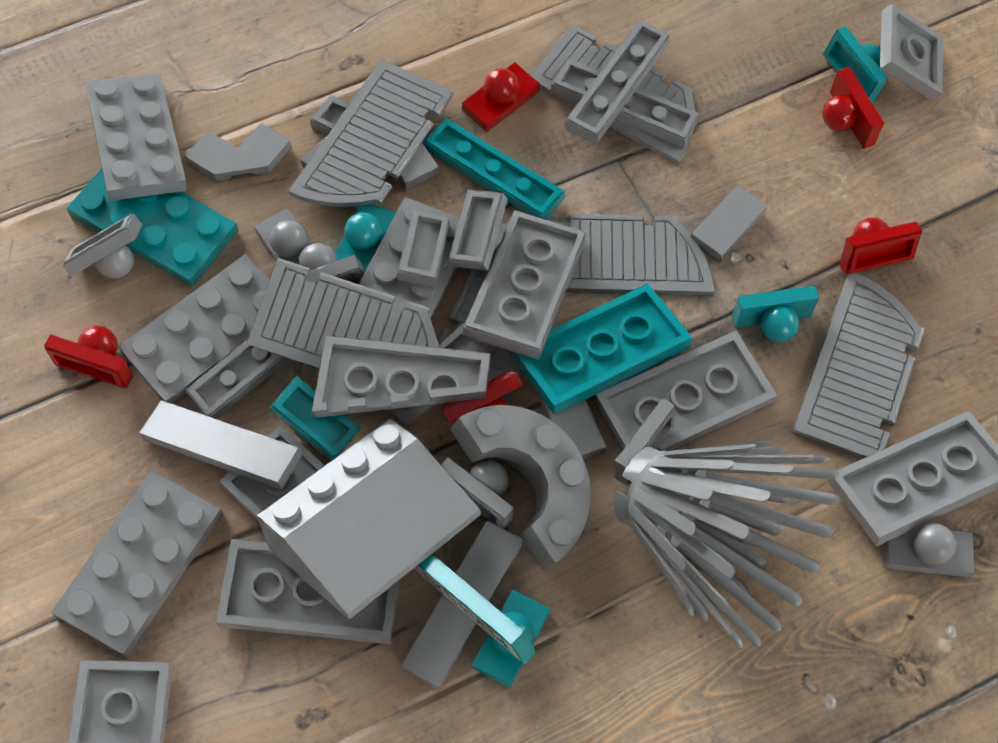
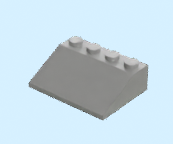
M389 419L266 508L257 517L268 548L346 618L351 619L479 517L481 512L478 506L415 436L392 419Z

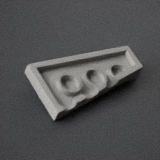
M326 336L312 407L313 418L486 398L490 353Z

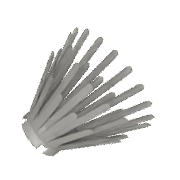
M774 440L665 451L658 447L657 449L650 446L645 447L633 457L623 472L622 478L632 482L627 495L616 491L614 509L618 521L633 528L692 616L695 609L703 620L708 621V611L735 644L743 649L742 639L719 612L724 613L753 645L760 647L761 641L759 636L675 547L696 563L774 631H780L781 623L747 594L746 584L734 575V566L794 606H799L802 603V597L759 568L766 565V559L763 555L723 532L808 572L817 573L820 570V564L817 561L749 530V527L771 535H778L781 532V527L778 524L823 538L832 537L834 531L827 525L734 497L757 502L772 501L778 503H786L792 498L828 505L838 504L840 497L831 493L707 472L834 479L839 475V472L832 469L775 465L823 464L828 462L830 457L782 455L787 451L786 448L768 447L773 444Z

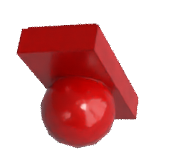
M516 62L506 69L497 68L489 72L485 77L483 87L462 102V111L483 130L488 132L540 91V83Z
M847 67L838 70L829 92L832 98L823 107L822 116L824 123L835 131H847L851 128L863 149L874 146L883 128L884 121L852 69Z
M868 217L858 222L853 230V235L846 238L839 266L844 274L847 275L914 259L923 230L916 221L889 227L886 222L879 218Z
M94 325L84 329L79 335L77 343L50 334L44 344L46 352L56 366L121 388H127L133 378L125 360L115 356L118 347L117 337L105 326Z
M507 371L488 381L486 398L447 402L440 405L441 408L439 409L445 420L451 423L466 413L479 408L507 405L501 396L523 386L517 372Z

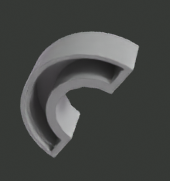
M509 405L488 406L459 417L450 430L472 463L486 458H503L517 464L530 477L536 491V509L531 522L519 535L524 539L525 544L542 569L559 561L579 539L590 509L591 490L589 475L582 455L574 442L553 421L537 412L522 407Z

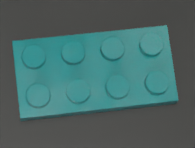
M102 168L66 208L71 217L98 233L126 216L135 214L142 223V227L136 239L126 244L131 249V252L191 287L197 283L238 232L236 222L181 191L109 201Z
M647 283L551 329L539 360L513 352V359L555 415L690 348L692 336Z

